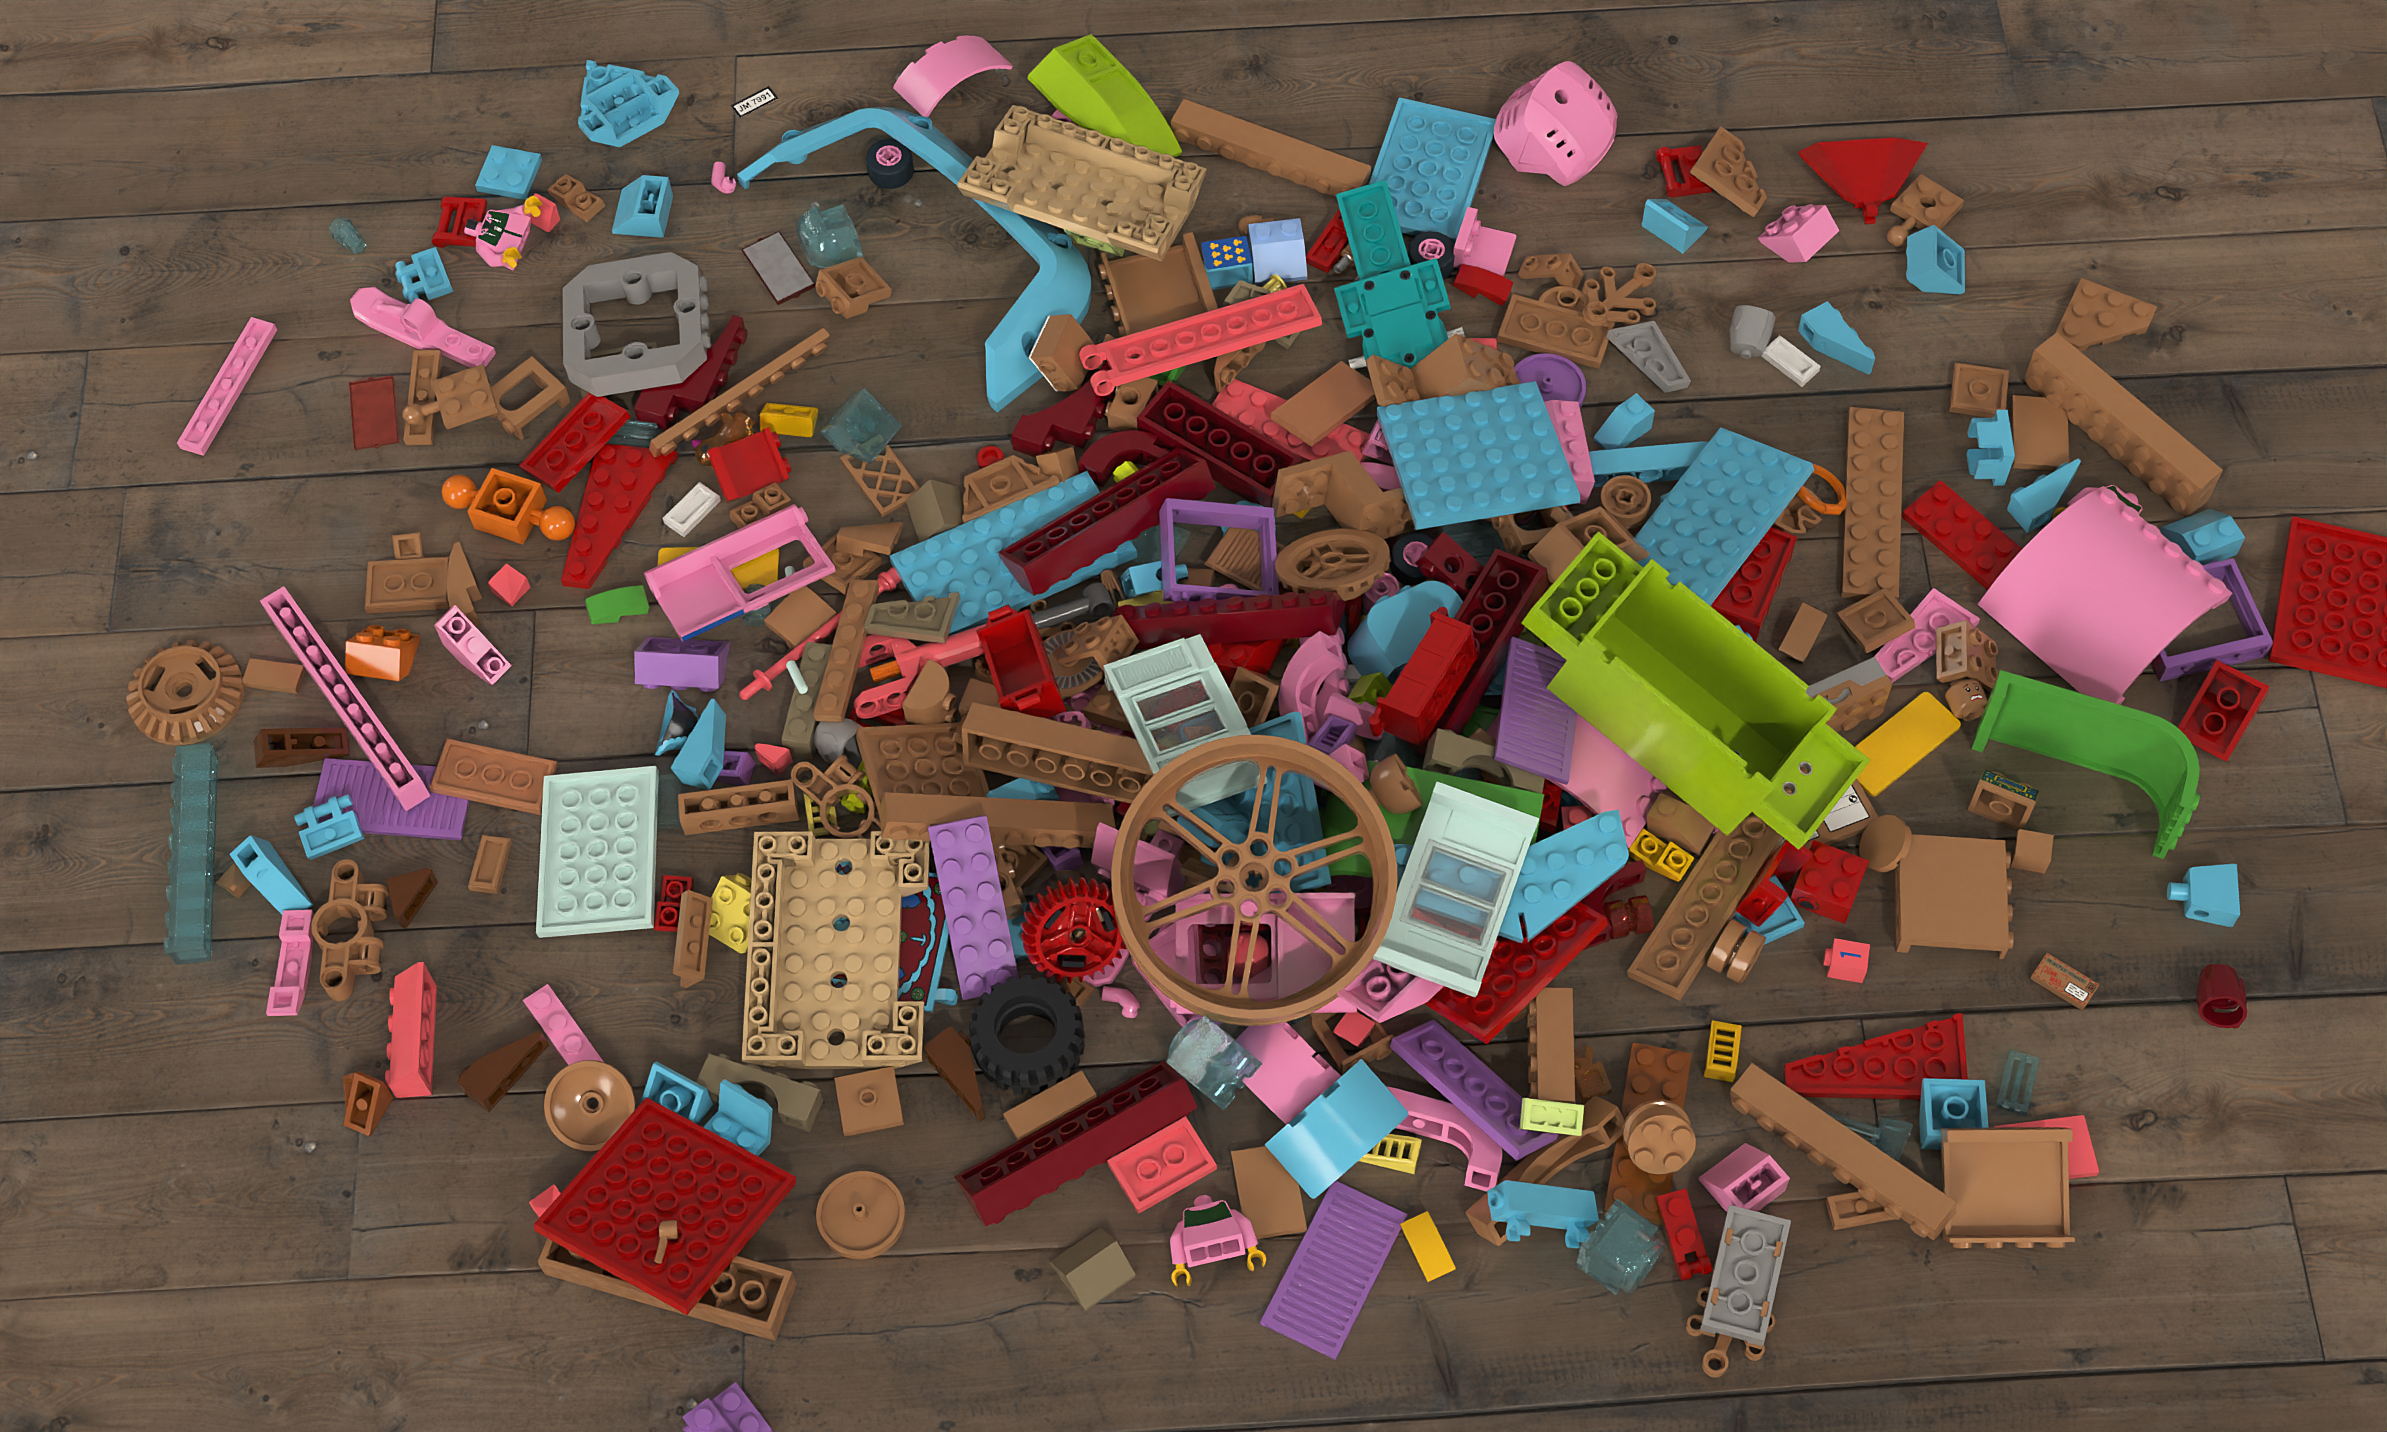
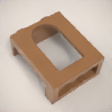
M531 356L491 387L498 413L489 416L492 419L497 417L508 434L514 433L522 440L524 439L521 430L523 426L556 402L561 408H564L571 401L566 387ZM528 376L543 390L517 410H505L500 405L501 397Z
M1555 507L1539 509L1548 528L1535 531H1526L1518 527L1513 519L1514 514L1491 517L1492 525L1498 531L1509 554L1520 557L1523 550L1534 548L1558 524L1550 517V513Z
M1357 1009L1358 1013L1374 1021L1376 1024L1368 1036L1372 1045L1350 1057L1345 1053L1326 1023L1327 1020L1340 1013H1310L1306 1015L1307 1023L1341 1076L1360 1059L1367 1064L1374 1059L1382 1060L1392 1052L1390 1045L1392 1039L1395 1038L1393 1034L1388 1036L1380 1023Z

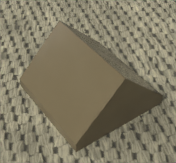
M929 479L906 501L919 543L963 524L964 505L958 486Z
M1101 1227L1050 1261L1051 1266L1084 1311H1087L1136 1277L1117 1240Z

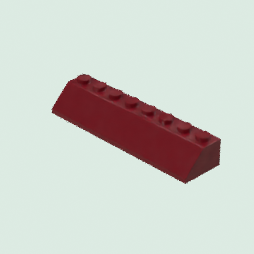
M1177 447L998 552V555L1022 589L1034 596L1045 593L1055 583L1070 578L1072 573L1082 567L1092 565L1097 558L1114 552L1119 545L1128 540L1136 539L1140 536L1141 532L1159 525V511L1166 498L1192 501L1205 498L1207 493L1216 488L1207 462Z
M1495 549L1453 618L1472 626L1477 659L1425 744L1420 747L1401 739L1417 754L1425 757L1428 740L1438 728L1451 730L1457 735H1461L1508 656L1511 637L1518 638L1525 627L1522 621L1548 589L1549 583L1546 567Z
M1315 590L1311 593L1297 594L1295 592H1288L1283 595L1274 596L1261 594L1248 598L1240 596L1221 600L1207 598L1195 602L1180 600L1169 604L1154 602L1143 606L1128 604L1116 607L1112 617L1118 615L1124 617L1139 640L1134 648L1136 650L1156 648L1199 634L1205 644L1312 637L1319 631L1328 636L1336 635L1345 609V601L1335 591Z
M1163 1060L954 1176L980 1221L986 1227L995 1225L1003 1221L1006 1215L1015 1210L1028 1207L1033 1200L1042 1195L1055 1192L1061 1184L1080 1178L1085 1174L1086 1170L1095 1165L1106 1163L1113 1155L1134 1146L1141 1139L1157 1133L1173 1121H1178L1185 1116L1188 1117L1190 1112L1198 1107L1184 1077Z

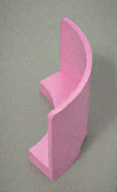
M957 36L956 40L945 44L941 41L925 50L926 55L915 64L911 62L896 81L893 89L923 117H929L943 96L964 79L990 69L1011 70L1013 65L982 37Z
M1287 1022L1264 1026H1248L1221 1055V1059L1286 1125L1341 1077L1319 1054L1315 1058L1313 1057L1316 1051Z

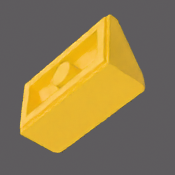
M766 403L760 413V431L769 427L771 433L776 431L777 434L812 437L817 421L818 408Z

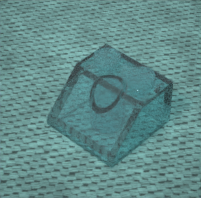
M863 388L850 395L820 433L838 451L870 464L902 425Z

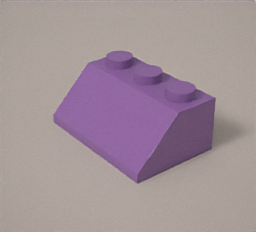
M647 637L634 651L635 684H643L645 688L649 689L659 688L663 685L671 686L674 690L699 687L700 691H715L725 679L730 641L689 639L682 642L680 638Z

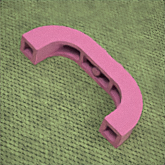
M1321 631L1309 638L1294 654L1284 672L1279 689L1280 716L1291 712L1301 713L1307 744L1320 729L1315 710L1317 691L1324 679L1344 664L1339 641ZM1344 744L1328 755L1349 770L1361 783L1370 778L1364 753ZM1313 780V783H1314L1315 785H1317V786H1319V787H1321V788H1323V789H1325V790H1327V791H1330V790H1328L1327 788H1325L1324 786H1322L1321 784H1319L1318 782H1316V781Z
M1387 1087L1408 1111V1116L1395 1128L1444 1141L1462 1150L1469 1161L1465 1186L1488 1191L1497 1185L1502 1162V1147L1454 1104Z

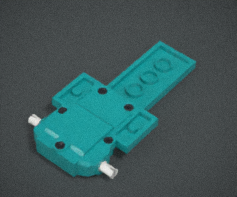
M1387 180L1336 194L1360 280L1334 288L1348 339L1360 335L1363 336L1362 351L1364 356L1349 359L1350 368L1355 370L1367 366L1366 360L1372 355H1376L1411 369L1454 334L1465 337L1462 327L1446 331L1443 322L1437 315L1439 312L1451 309L1437 258L1414 265L1410 264Z

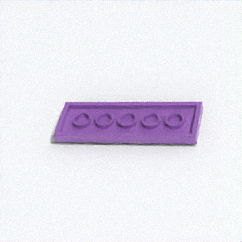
M987 815L930 825L928 830L962 999L981 997L984 992L990 994L992 992L991 986L997 982L1003 985L1007 983L1006 978L1015 976L1016 980L1019 979Z
M1434 1019L1392 1039L1390 1048L1516 1161L1557 1140L1559 1134L1520 1129L1523 1097Z

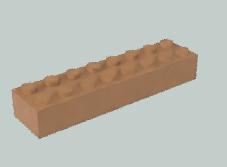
M2056 332L2034 350L2024 378L2030 389L2038 392L2054 407L2062 406L2068 411L2067 417L2072 424L2082 429L2092 441L2097 442L2107 450L2112 458L2126 466L2131 474L2139 477L2154 493L2159 494L2170 503L2175 511L2180 512L2185 517H2189L2210 499L2223 471L2218 465L2059 333Z
M972 702L962 725L963 762L967 766L1130 804L1143 786L1154 776L1138 740L1127 736L1105 733L1101 730H1092L1074 724H1066L1044 717L1031 716ZM1157 744L1160 751L1171 748Z
M547 1238L538 1260V1264L545 1275L686 1315ZM736 1256L687 1316L776 1341L797 1283L792 1271Z

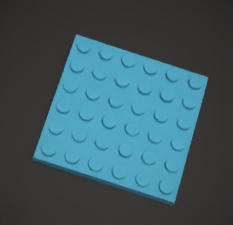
M1536 381L1497 387L1488 391L1479 390L1478 392H1469L1463 395L1443 396L1401 403V405L1392 404L1387 407H1377V417L1416 530L1580 503L1579 490Z

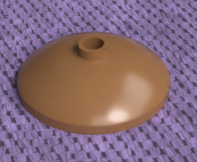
M597 1060L575 1062L562 1069L550 1082L544 1099L545 1117L551 1131L564 1144L583 1151L600 1150L636 1108L634 1092L627 1078L614 1066ZM591 1097L598 1100V1107L590 1106L589 1099Z

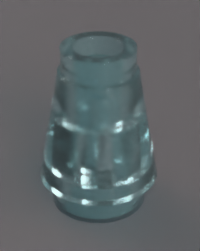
M338 217L330 224L328 230L331 233V238L354 254H360L366 248L367 244L350 219Z

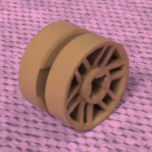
M1627 475L1617 476L1607 481L1603 486L1599 507L1601 506L1613 515L1634 535L1647 522L1651 493L1647 485L1640 479Z
M1732 919L1716 943L1708 960L1707 967L1721 974L1730 964L1727 978L1742 984L1756 962L1766 937L1752 930L1743 939L1746 926Z

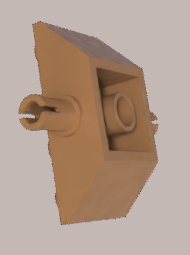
M1565 505L1553 508L1550 517L1558 524L1528 554L1533 563L1547 568L1548 579L1552 583L1558 579L1598 531L1636 562L1649 556V552L1634 536L1601 506L1574 517Z

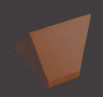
M359 1071L344 1075L342 1078L346 1114L343 1125L370 1136L392 1102L393 1096L383 1081Z

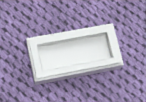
M1780 335L1766 347L1761 357L1801 387L1820 371L1821 367Z
M699 482L663 517V521L667 526L685 537L721 501L720 496Z

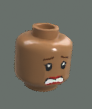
M1966 677L1951 682V687L1945 694L1953 715L1964 721H1972L1981 717L1988 702L1979 681L1967 679Z

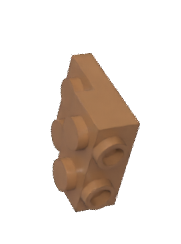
M862 257L819 270L815 285L818 295L820 297L825 296L831 302L832 310L836 314L841 313L846 319L867 312L869 304L889 298L892 291L888 284Z

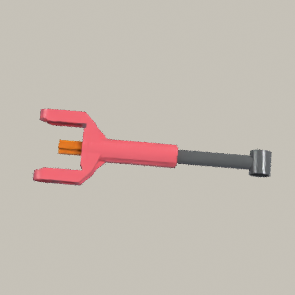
M1093 583L1084 589L1083 598L1032 614V618L1038 630L1089 613L1095 620H1100L1106 616L1110 617L1114 612V605L1105 585ZM986 624L947 637L946 643L929 642L920 646H915L905 638L874 634L867 636L858 668L895 657V661L870 668L869 670L874 683L901 675L902 679L863 691L854 701V708L858 717L869 719L903 708L902 704L928 659L940 664L942 667H946L985 654L976 630L985 627ZM875 645H883V647L877 651L870 650ZM893 693H901L894 699H888V696ZM866 702H874L870 707L861 708V705Z

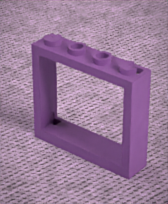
M1166 498L1159 511L1163 601H1171L1173 603L1180 600L1195 602L1207 598L1221 600L1234 596L1248 598L1261 594H1268L1269 596L1279 595L1278 578L1275 569L1277 554L1274 508ZM1173 522L1258 530L1262 591L1176 584Z
M2234 558L2219 562L2214 560L2202 566L2214 578L2221 580L2226 588L2233 593L2230 596V600L2248 638L2167 657L2163 649L2151 662L2159 682L2211 670L2216 660L2229 666L2267 656L2273 641Z

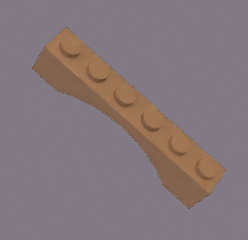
M1595 1095L1584 1105L1581 1136L1559 1134L1557 1140L1530 1153L1502 1178L1497 1185L1505 1180L1544 1185L1561 1169L1577 1159L1608 1148L1623 1134L1625 1120L1618 1106ZM1486 1193L1465 1213L1476 1233L1499 1247L1507 1240L1506 1227L1508 1222L1491 1220L1488 1194Z

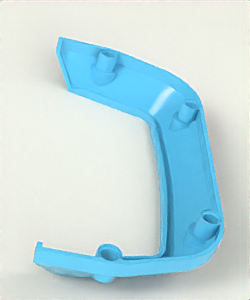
M871 107L856 110L800 131L789 130L785 132L779 144L739 172L737 177L739 184L744 189L749 188L750 180L775 162L788 161L791 164H800L807 159L808 153L865 128L873 127L881 129L895 138L956 185H958L959 180L971 165L973 159L935 128L930 118L893 107ZM973 199L1040 266L1037 275L985 342L987 398L990 406L998 413L1043 377L1028 357L1047 317L1071 314L1079 325L1088 313L1091 302V276L1084 257L1072 244L1069 236L1060 234L1048 223Z

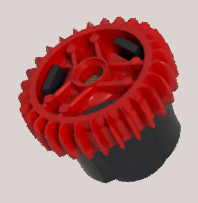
M1075 870L1054 872L1039 887L1030 903L1026 906V912H1024L1026 921L1021 923L1024 931L1021 933L1023 948L1030 962L1035 964L1039 972L1044 971L1048 978L1054 975L1055 979L1060 982L1065 976L1069 984H1071L1074 977H1078L1082 983L1083 976L1089 975L1094 980V973L1097 971L1105 975L1104 967L1107 964L1114 967L1112 961L1114 957L1122 959L1119 949H1127L1116 920L1112 889H1108L1104 882L1098 885L1094 878L1088 883L1082 872Z

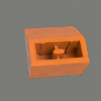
M380 625L367 626V628L346 641L345 673L400 681L410 673L420 642V635L411 634V631L408 629L390 631L384 630V627Z

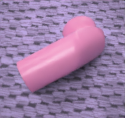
M715 162L713 164L711 184L724 194L732 193L736 187L735 179L729 180V176L725 177L726 165L723 162Z
M1103 987L1102 1001L1119 1003L1123 1006L1122 1015L1124 1017L1135 1018L1138 1015L1137 1010L1140 1008V1003L1129 990Z

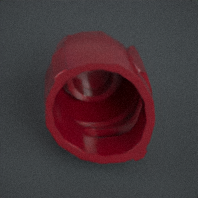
M2210 964L2205 966L2199 975L2196 991V1003L2201 1019L2219 1028H2239L2247 1017V998L2242 978L2239 979L2235 969L2229 965ZM2238 1007L2237 1010H2235L2234 1012H2230V1013H2218V1012H2214L2215 1009H2227V1010H2229V1009H2236V1008Z

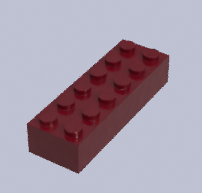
M1169 380L1137 417L1138 431L1157 435L1160 448H1167L1172 451L1180 447L1206 460L1214 481L1250 502L1262 505L1263 507L1272 508L1278 470L1302 463V457Z

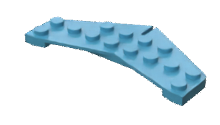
M1619 810L1600 813L1529 846L1498 933L1499 936L1522 943L1523 935L1519 916L1522 915L1529 942L1625 866L1629 853ZM1394 845L1397 860V890L1414 845ZM1434 851L1424 879L1493 904L1502 875ZM1420 889L1414 907L1482 930L1489 913L1423 889Z

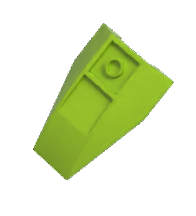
M1092 34L1054 48L1028 75L1027 79L1059 112L1082 128L1095 130L1103 135L1119 138L1127 143L1143 146L1151 151L1168 154L1174 158L1181 155L1182 150L1153 100L1137 79Z

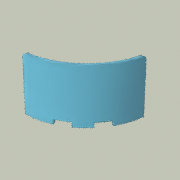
M1360 1059L1264 1145L1312 1199H1315L1408 1116V1111L1366 1063Z

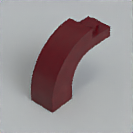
M1134 430L1112 433L1099 439L1086 450L1078 461L1079 474L1087 471L1093 482L1103 488L1115 469L1125 461L1146 466L1169 453L1170 450L1160 448L1158 436L1152 433Z
M1642 859L1636 862L1627 861L1623 868L1580 901L1606 917L1608 925L1583 950L1610 941L1612 926L1604 912L1603 902L1617 891L1644 882L1647 869Z

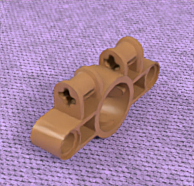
M845 755L838 757L824 774L809 762H799L793 767L791 771L792 781L799 790L820 807L822 824L835 839H871V831H881L876 803L866 790L858 786L866 773L863 770H857L851 765ZM811 771L813 777L809 782H799V776L802 772ZM854 794L865 806L868 803L867 820L863 819L858 830L849 833L840 832L841 829L836 824L830 825V808L840 802V797Z
M350 859L341 860L333 867L329 902L318 909L311 924L313 937L323 951L320 983L334 1001H343L350 997L354 989L355 975L376 974L381 971L379 956L380 950L384 947V942L374 937V928L371 921H381L387 918L385 900L389 896V889L381 884H365V878L356 862ZM354 874L351 878L344 880L346 876ZM352 916L361 919L358 920L359 931L352 939L347 942L340 941L336 944L325 941L324 936L328 935V927L340 917L352 918ZM342 980L339 985L332 987L334 982Z

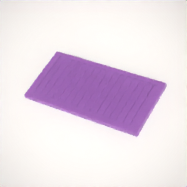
M1512 636L1509 643L1494 760L1567 785L1570 777L1577 713L1546 688L1567 660L1555 651Z
M325 758L313 806L317 807L327 803L328 799L334 796L339 798L349 794L353 805L343 808V813L353 810L357 815L363 833L461 840L470 800L432 793L429 787L436 766L411 765L423 781L430 797L405 811L371 762ZM332 813L320 817L319 823L332 819Z
M1336 1180L1330 1185L1260 1324L1336 1360L1401 1231L1400 1224L1406 1221L1408 1214Z

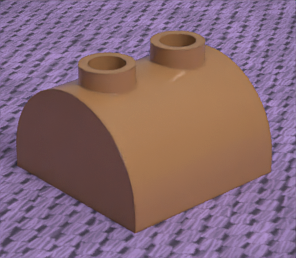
M928 659L902 704L907 725L954 723L957 719L959 709L954 707L956 695L951 694L947 672L940 664Z

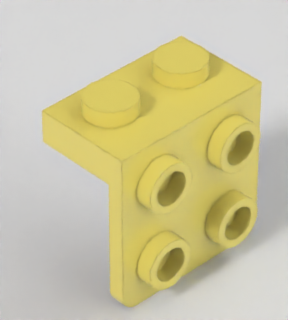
M742 873L721 877L711 897L713 901L709 935L739 953L748 952L752 879Z

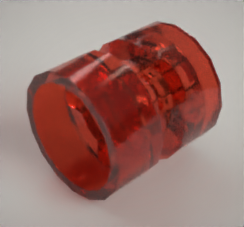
M1646 895L1630 897L1627 903H1624L1622 900L1604 902L1603 909L1612 926L1611 940L1628 937L1630 932H1633L1635 935L1653 932V915ZM1629 912H1631L1633 922H1630Z

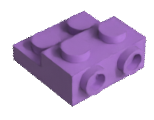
M736 1382L711 1401L707 1398L682 1417L686 1423L682 1428L684 1432H773Z

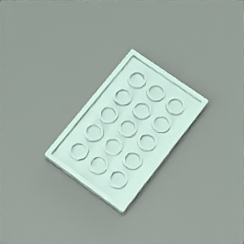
M656 766L544 776L536 934L539 938L654 928L659 770Z

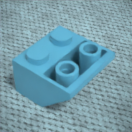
M642 175L624 187L621 191L612 233L664 238L673 200L669 178Z

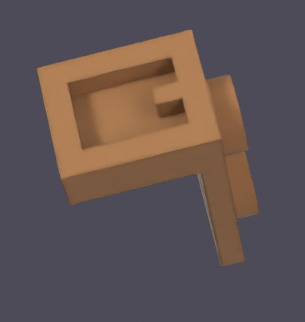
M1571 253L1527 256L1518 276L1520 279L1555 277L1560 286L1578 289L1584 274Z

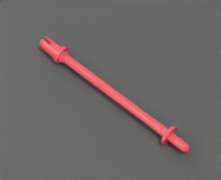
M894 567L890 568L887 572L883 571L878 574L877 580L880 586L878 596L884 591L893 592L896 589V585L901 582ZM842 611L764 673L756 669L753 672L755 680L740 691V698L747 700L762 688L768 692L772 690L773 687L770 681L787 669L786 664L788 661L793 660L796 662L803 656L806 642L820 643L837 629Z

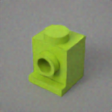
M1382 672L1364 675L1359 678L1347 698L1359 705L1367 702L1377 707V698L1379 696L1385 698L1393 686Z

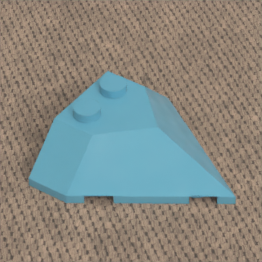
M587 60V75L584 77L580 104L582 111L581 116L578 118V125L591 141L622 147L664 124L679 95V90L664 75L658 74L656 77L645 75L644 71L610 64L607 67L598 66L595 61Z

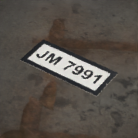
M768 86L731 105L739 118H742L778 99V97Z

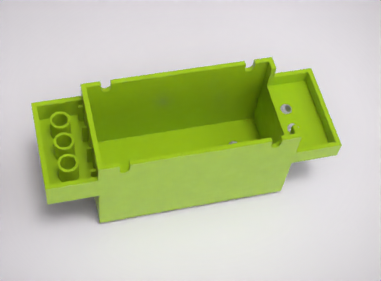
M1598 531L1522 621L1526 628L1567 660L1546 688L1727 836L1753 812L1799 850L1810 839L1866 767L1870 759L1826 724L1837 710L1836 707L1820 694L1815 698L1808 696L1806 690L1809 686L1683 583L1679 581L1676 585L1670 584L1667 581L1670 573L1653 559L1643 568ZM1800 767L1806 768L1807 774L1803 773ZM1784 787L1790 788L1792 794L1786 793Z

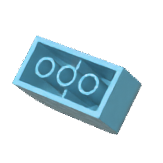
M1426 581L1414 587L1407 585L1392 597H1389V595L1383 596L1375 602L1374 606L1350 637L1348 642L1350 660L1361 676L1382 672L1393 686L1431 626L1429 616L1431 612L1436 611L1439 607H1445L1448 610V616L1454 618L1463 604L1462 599L1450 586L1438 581Z

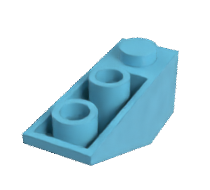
M1828 301L1801 315L1798 331L1814 350L1865 374L1872 372L1875 361L1873 351L1870 347L1864 345L1855 329L1847 325L1841 313L1834 309Z
M2079 458L2069 464L2068 462L2061 464L2055 472L2047 476L2045 474L2041 475L2033 484L2026 488L2020 487L2011 494L2007 510L2027 534L2050 521L2054 510L2058 507L2076 475L2081 462Z
M711 698L706 709L703 710L700 719L671 766V769L683 784L710 790L723 768L726 714L715 699Z
M250 835L230 853V856L243 875L281 914H283V910H308L313 906L311 900L269 841Z

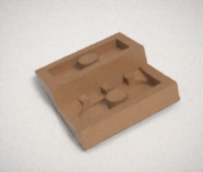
M807 586L791 592L764 619L766 627L786 641L787 647L793 650L836 616L837 613ZM837 629L823 639L820 644H825L836 633Z

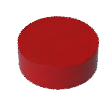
M995 446L984 447L977 454L979 469L1004 459L1002 450Z

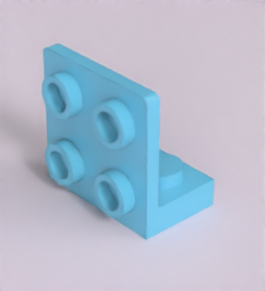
M724 1079L720 1083L719 1110L703 1128L759 1156L771 1141L773 1109L763 1099L755 1098L740 1085L732 1084Z

